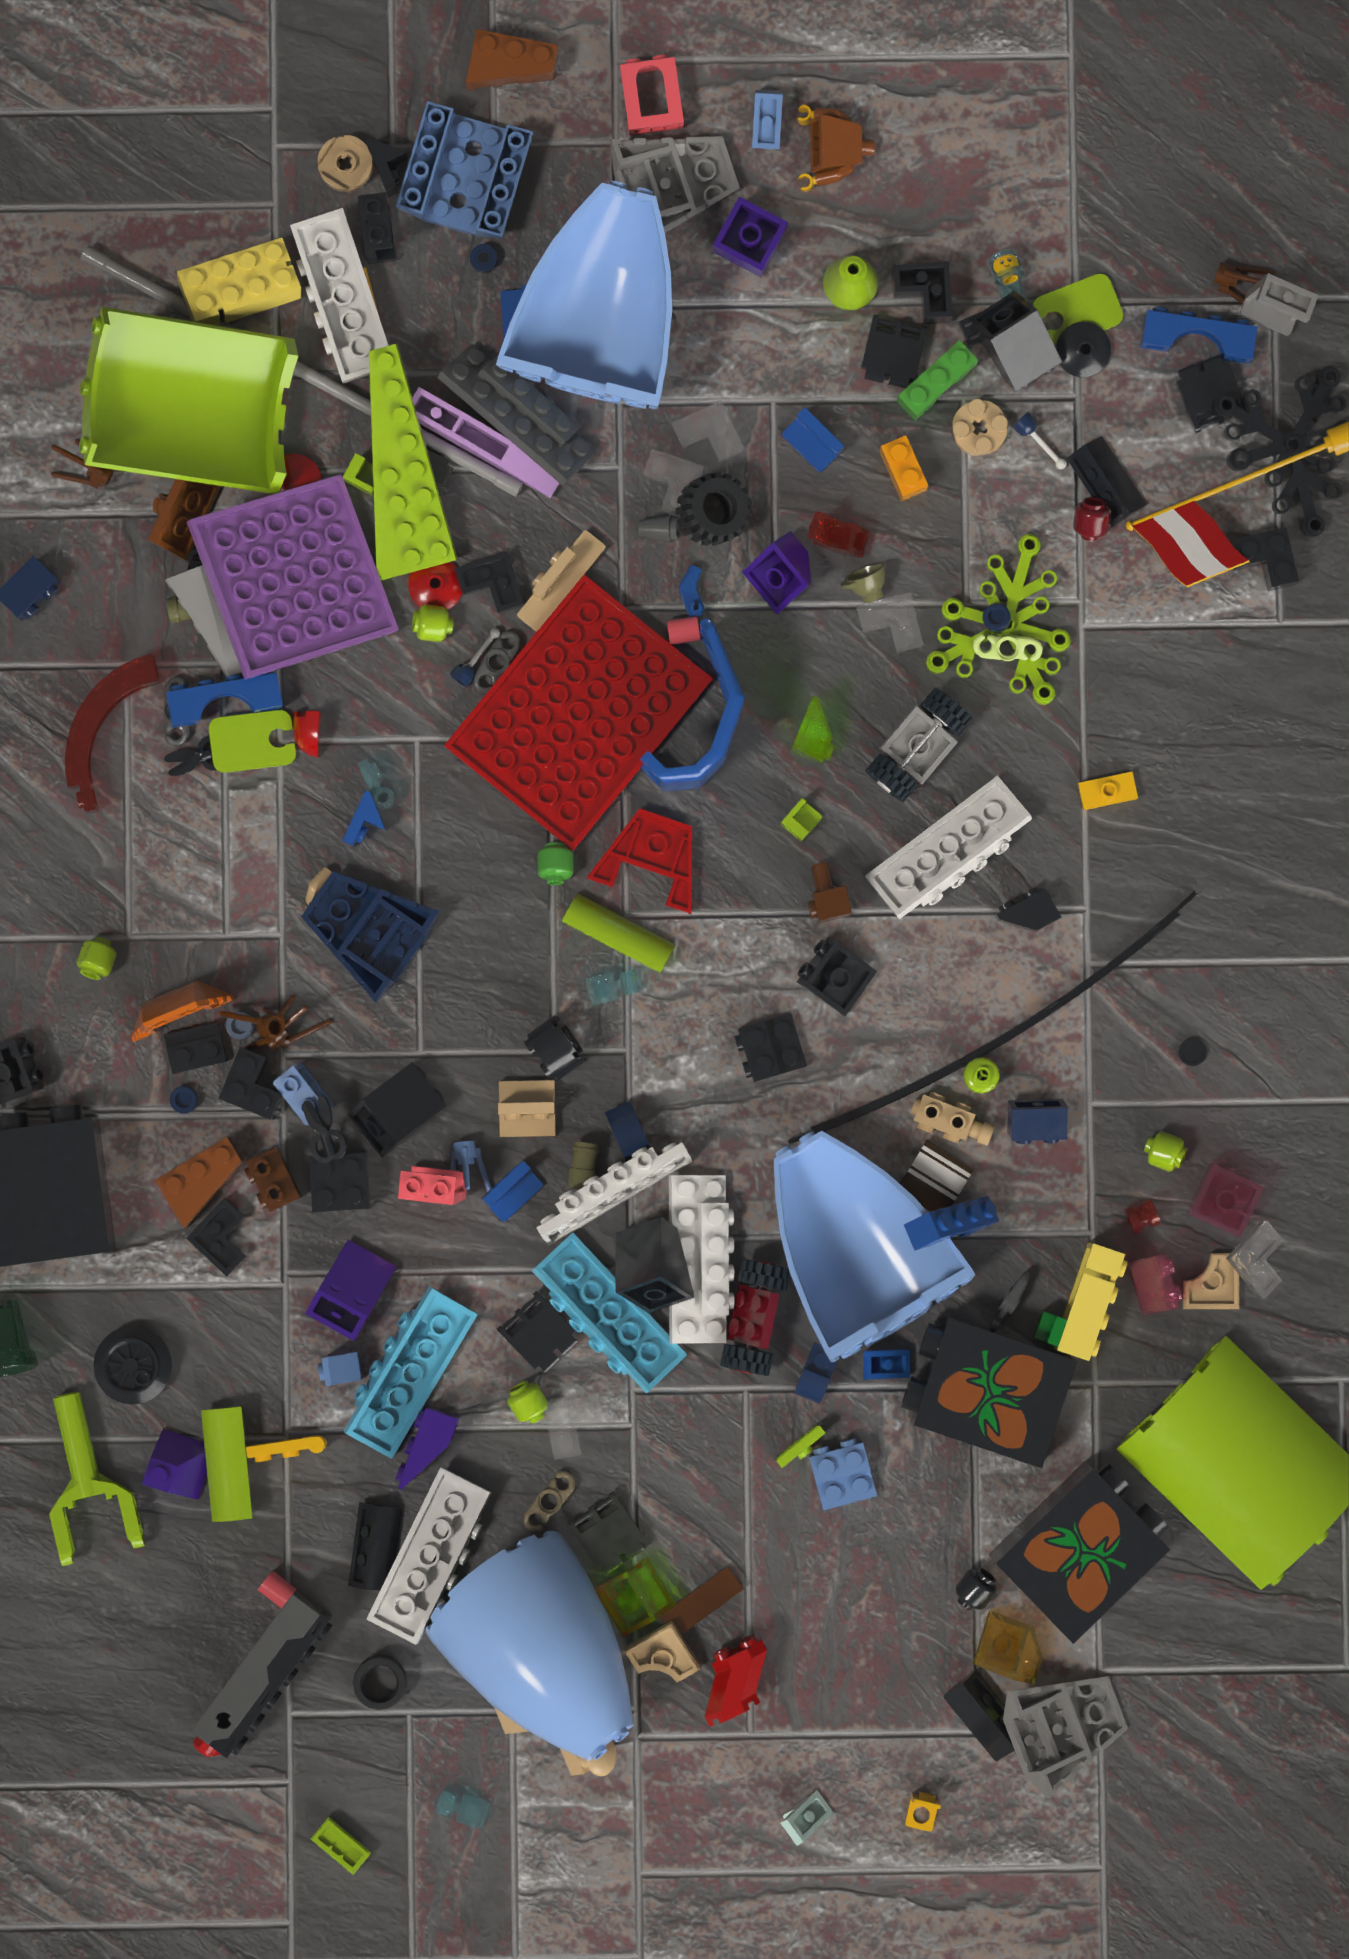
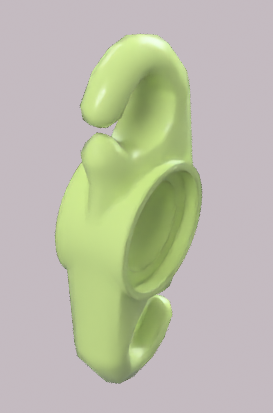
M984 634L978 635L973 641L974 652L981 658L1004 661L1021 659L1025 661L1028 659L1024 648L1026 645L1032 644L1036 650L1030 656L1031 661H1036L1042 655L1043 650L1041 643L1037 639L1027 636L1004 634L996 637L988 635L987 639L991 643V648L988 651H983L980 648L981 641L985 639ZM1005 640H1010L1016 645L1015 651L1010 655L1001 653L999 649L1000 644Z

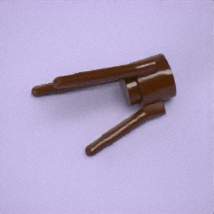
M1220 262L1213 283L1220 285L1218 291L1228 294L1243 304L1245 298L1229 287H1236L1238 279L1256 284L1261 279L1240 273L1246 272L1261 275L1269 273L1276 275V271L1236 265L1230 262L1228 264Z
M75 439V443H76L78 446H79L80 440H79V439ZM55 444L51 446L54 451L88 468L86 475L90 479L55 471L51 472L52 477L90 485L96 489L100 485L103 487L108 485L114 473L113 469L87 466L84 463V459Z
M295 995L290 996L279 1009L278 1014H284L296 999ZM304 1005L284 1021V1032L281 1036L276 1037L275 1043L267 1044L273 1050L279 1046L284 1049L289 1044L330 1025L332 1020L327 1019L286 1038L289 1035L286 1028L307 1010L308 1007Z
M267 1007L262 1009L266 1015L260 1018L233 1012H220V1015L223 1017L255 1023L258 1032L265 1036V1038L247 1044L246 1049L248 1050L266 1043H275L276 1037L281 1036L285 1029L284 1015L278 1014Z

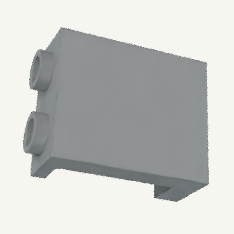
M1268 273L1247 291L1239 314L1244 318L1288 336L1291 334L1297 319L1305 323L1310 320L1319 295Z

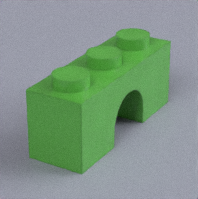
M959 340L898 395L896 402L916 421L936 403L937 399L953 384L956 385L974 369L978 359Z

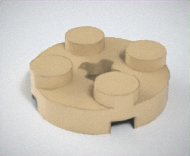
M344 135V137H334L322 146L318 154V170L323 181L330 188L340 192L352 193L365 185L373 171V159L368 146L362 140L351 135ZM351 158L350 164L352 167L341 170V165L338 162L339 159Z
M980 399L972 400L964 404L954 416L952 433L955 443L963 452L972 456L991 454L1003 444L1007 435L1008 421L1003 411L994 403ZM982 421L985 423L987 432L985 434L980 432L977 435L974 433L975 427L972 424Z

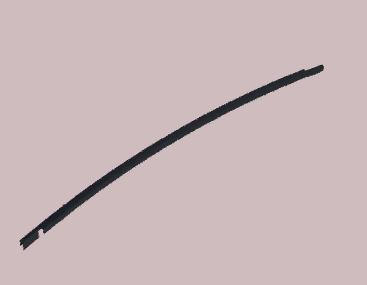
M1193 891L1153 928L1104 967L1013 1029L915 1083L851 1112L811 1127L812 1131L815 1134L820 1131H827L891 1104L966 1066L971 1060L988 1054L1072 1001L1125 962L1181 915L1178 911L1197 894ZM804 1135L788 1140V1143H795L799 1141V1139Z

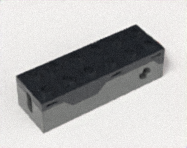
M297 1589L191 1730L196 1735L193 1740L194 1748L206 1757L223 1755L225 1758H228L231 1753L237 1755L249 1739L245 1736L247 1731L250 1730L253 1733L266 1715L262 1713L264 1708L266 1707L271 1710L282 1695V1692L278 1689L282 1684L288 1687L300 1671L296 1668V1665L299 1661L305 1664L316 1647L312 1645L316 1639L321 1642L333 1625L329 1621L333 1615ZM223 1712H226L230 1715V1722H226L222 1719L224 1717Z

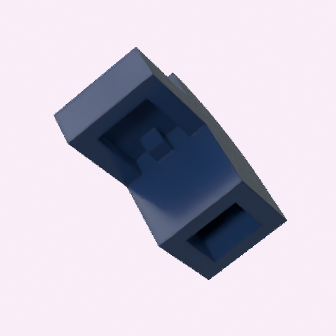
M631 1101L605 1112L626 1162L632 1159L631 1155L637 1150L644 1147L647 1150L650 1148Z
M813 1343L793 1391V1394L820 1404L837 1363V1361L830 1362L821 1344Z

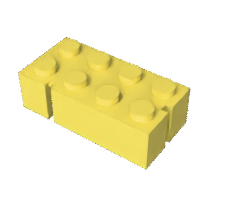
M282 237L177 271L178 285L192 322L219 326L220 317L218 310L223 309L224 322L228 323L301 299V286L294 267L291 265V259Z
M1094 1243L1087 1244L1063 1315V1319H1066L1067 1323L1059 1346L1053 1345V1349L1090 1361L1091 1356L1096 1357L1101 1341L1097 1340L1100 1329L1105 1330L1110 1314L1106 1313L1108 1304L1115 1302L1119 1288L1115 1287L1116 1279L1118 1276L1123 1277L1128 1261L1124 1260L1125 1254Z

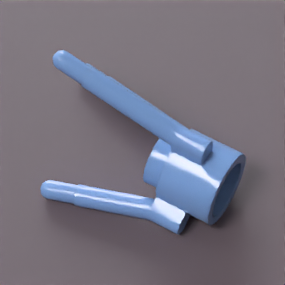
M475 1141L453 1143L454 1151H450V1169L456 1170L457 1161L459 1166L462 1165L464 1187L466 1190H469V1165L475 1164L474 1159H476L488 1192L492 1186L482 1160L481 1148H476Z

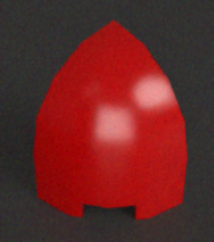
M295 711L293 715V736L297 746L308 756L319 758L321 713L319 711H306V713Z

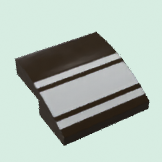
M926 1140L899 1184L911 1193L926 1210L931 1212L953 1205L974 1168L929 1140Z

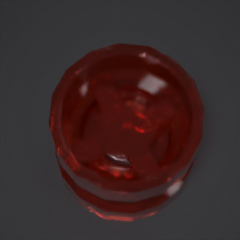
M1151 1199L1143 1201L1141 1207L1130 1206L1124 1209L1134 1234L1143 1232L1147 1225L1155 1227L1161 1224Z

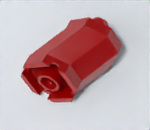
M752 1634L739 1641L740 1646L730 1650L729 1646L714 1652L715 1659L711 1661V1665L715 1675L704 1714L709 1727L714 1726V1719H718L719 1723H723L750 1710L748 1704L752 1701L755 1706L760 1704L756 1690L767 1651L762 1637L756 1639L755 1635Z

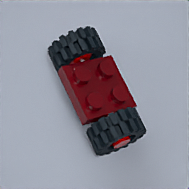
M742 1259L738 1281L759 1286L753 1288L739 1285L734 1300L735 1306L732 1320L729 1324L728 1340L744 1343L743 1346L745 1347L724 1344L720 1366L744 1373L769 1376L774 1354L756 1350L755 1347L764 1349L769 1347L780 1294L769 1292L765 1287L787 1291L790 1279L789 1268L764 1261L758 1262Z

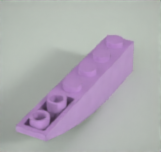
M418 387L413 396V402L421 425L551 499L559 482L508 438Z

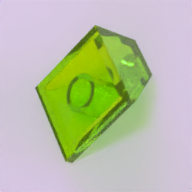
M813 696L792 746L791 753L822 765L824 759L830 760L835 745L830 743L833 736L818 697Z

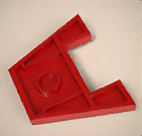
M639 808L586 879L613 888L621 862L674 879L665 906L692 914V826Z

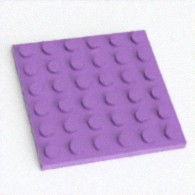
M342 474L190 519L187 522L245 680L395 633L399 630Z

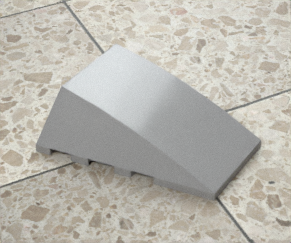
M723 136L686 137V139H673L672 137L646 140V138L610 140L613 171L616 181L626 184L625 190L636 192L637 187L653 191V196L657 198L665 233L740 189Z
M203 565L165 579L169 588H172L179 598L178 602L183 610L186 609L193 620L194 627L207 642L208 649L226 677L242 673Z
M1108 1676L1007 1691L1003 1716L1004 1724L1023 1773L1047 1798H1051L1057 1793L1058 1788L1068 1783L1075 1777L1074 1774L1083 1766H1087L1094 1760V1756L1100 1751H1104L1128 1729Z

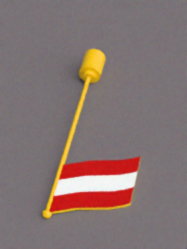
M1349 421L1326 430L1327 436L1323 437L1324 443L1131 523L1128 520L1126 528L1130 531L1134 529L1156 551L1169 572L1186 587L1244 565L1250 561L1231 545L1215 520L1196 502L1326 448L1329 453L1334 451L1336 456L1348 452Z

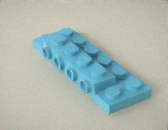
M574 1233L570 1234L532 1270L550 1290L548 1294L551 1296V1305L559 1312L564 1310L571 1318L569 1320L571 1327L579 1333L583 1331L590 1338L588 1344L595 1352L600 1353L602 1351L609 1359L607 1364L612 1371L617 1374L620 1372L623 1375L628 1374L646 1394L687 1356L678 1344L669 1343V1335L649 1313L615 1292V1277Z
M429 1286L416 1309L411 1308L409 1313L404 1312L398 1321L400 1329L395 1337L390 1336L386 1340L383 1350L386 1351L380 1361L375 1360L369 1369V1375H371L366 1385L361 1384L356 1390L354 1398L357 1400L355 1402L357 1408L343 1431L392 1459L478 1314Z

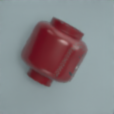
M1090 497L1085 498L1083 502H1080L1075 507L1073 528L1075 532L1081 535L1082 539L1095 541L1098 537H1102L1108 532L1111 511L1105 504V501Z

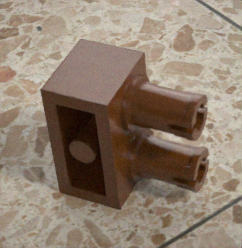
M828 862L812 865L811 871L816 890L811 896L812 900L807 903L811 919L816 918L817 924L850 916L852 910L846 886L838 888L833 886Z
M275 1147L246 1161L248 1168L244 1169L251 1184L256 1182L260 1191L256 1196L263 1209L268 1208L269 1212H273L302 1198L279 1147Z

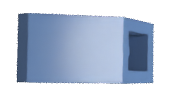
M359 1351L323 1357L322 1363L318 1364L320 1381L325 1380V1385L330 1386L362 1380L363 1374Z

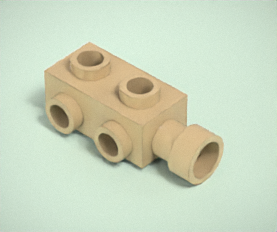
M931 1091L929 1096L923 1094L922 1099H915L910 1114L915 1115L913 1121L918 1122V1129L931 1134L934 1129L944 1132V1139L957 1144L960 1139L966 1141L967 1136L978 1139V1143L988 1146L995 1125L988 1122L982 1124L975 1121L976 1114L970 1113L972 1107L957 1101L955 1106L945 1103L946 1097ZM929 1107H934L937 1110V1115L934 1118H929L926 1115V1110ZM955 1117H960L963 1120V1125L960 1128H955L952 1124V1120Z

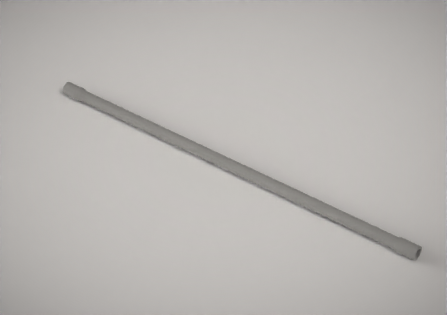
M87 245L81 255L82 261L115 276L190 317L184 298L112 260L110 256L90 245ZM220 319L219 326L239 329L231 325L230 323H225L224 320ZM299 361L296 362L294 375L371 416V400ZM421 428L426 447L492 482L496 487L514 497L518 496L524 485L522 481L491 467Z

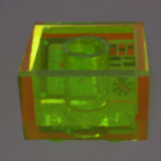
M647 1557L594 1588L623 1637L657 1620L676 1606L675 1601Z

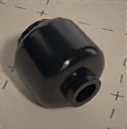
M983 1568L968 1570L955 1587L960 1605L967 1610H972V1608L983 1610L997 1593L995 1577Z

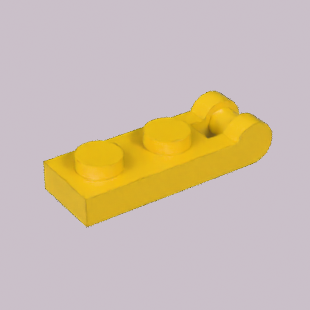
M314 1435L249 1445L246 1447L247 1458L254 1457L255 1462L272 1460L271 1455L282 1453L283 1458L299 1456V1450L309 1449L313 1453H320L326 1448L327 1441L322 1435Z

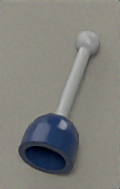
M492 628L490 636L468 664H458L450 672V676L467 688L474 677L472 667L492 641L500 637L501 631L498 628Z

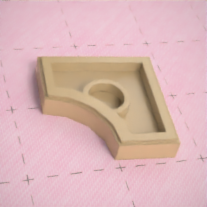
M1210 1253L1208 1265L1204 1271L1194 1279L1182 1281V1309H1239V1253Z
M672 1620L624 1647L625 1654L638 1673L647 1670L661 1671L670 1675L676 1682H679L701 1670L700 1663Z

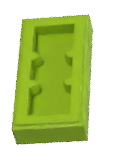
M816 1424L777 1455V1463L783 1468L797 1456L801 1460L813 1450L811 1445L822 1437L825 1431L819 1424Z
M330 1816L310 1838L352 1875L355 1874L372 1853Z

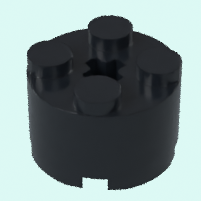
M554 1015L528 1033V1039L524 1043L531 1054H537L543 1062L540 1064V1067L548 1078L556 1077L560 1080L586 1062L587 1058L586 1056L580 1057L579 1054L583 1049L566 1025L561 1028L557 1024L561 1019Z

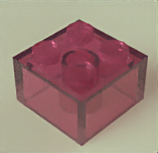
M1211 1163L1204 1173L1186 1214L1234 1237L1241 1238L1264 1187Z

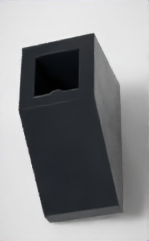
M1037 887L1022 894L1024 897L1023 901L1015 904L1011 900L998 907L1000 913L995 915L996 920L1032 932H1036L1062 918L1047 889L1039 891Z

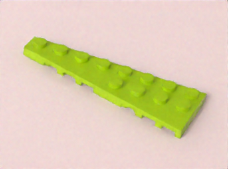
M398 344L369 351L376 569L380 580L457 560Z

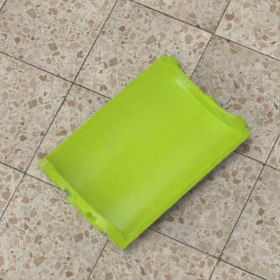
M101 306L99 316L94 317L92 321L91 332L93 339L88 358L86 378L82 379L80 384V395L84 397L82 437L79 443V452L83 453L85 465L271 494L279 493L286 476L284 445L278 444L279 430L282 431L284 429L286 405L281 404L284 388H290L292 375L298 359L295 339Z
M1224 1336L1207 1351L1191 1371L1193 1373L1184 1384H1179L1163 1401L1164 1405L1154 1415L1150 1413L1132 1429L1116 1450L1262 1590L1270 1583L1275 1586L1284 1577L1285 1574L1283 1572L1314 1543L1317 1545L1322 1543L1329 1535L1327 1529L1349 1506V1454L1227 1336Z

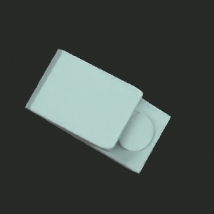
M816 1790L783 1815L784 1820L780 1824L798 1846L813 1834L834 1812Z

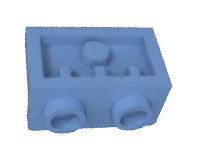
M302 1062L293 1065L273 1081L275 1087L305 1125L309 1124L304 1115V1101L309 1100L318 1115V1097L325 1096L331 1109L336 1106Z

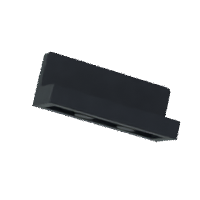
M1100 436L1083 445L1066 458L1091 497L1105 501V504L1110 508L1109 524L1111 527L1118 525L1128 516L1146 506L1145 500L1103 437Z
M359 1502L348 1586L364 1590H381L396 1559L402 1515L401 1507Z
M976 1669L943 1697L995 1761H998L1015 1751L1003 1721L1005 1704Z

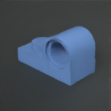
M755 90L752 148L780 149L783 91Z

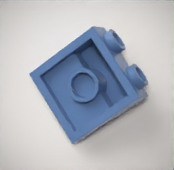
M856 1438L840 1442L841 1447L830 1450L829 1445L813 1449L814 1454L809 1455L823 1511L877 1496L862 1441L857 1442Z

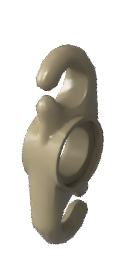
M558 1471L555 1474L557 1478L567 1479V1488L560 1489L557 1486L556 1479H551L549 1486L539 1493L524 1513L523 1524L526 1529L535 1533L542 1531V1525L531 1524L530 1517L533 1514H538L541 1516L542 1524H547L550 1517L561 1508L575 1489V1479L571 1473ZM548 1493L555 1495L557 1498V1506L551 1510L545 1509L541 1504V1498Z

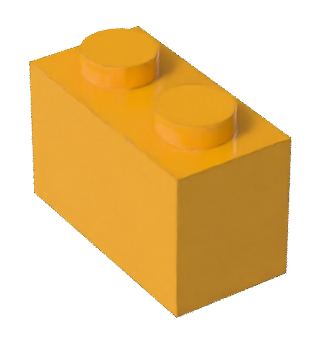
M906 435L880 447V455L901 502L927 491L928 483Z

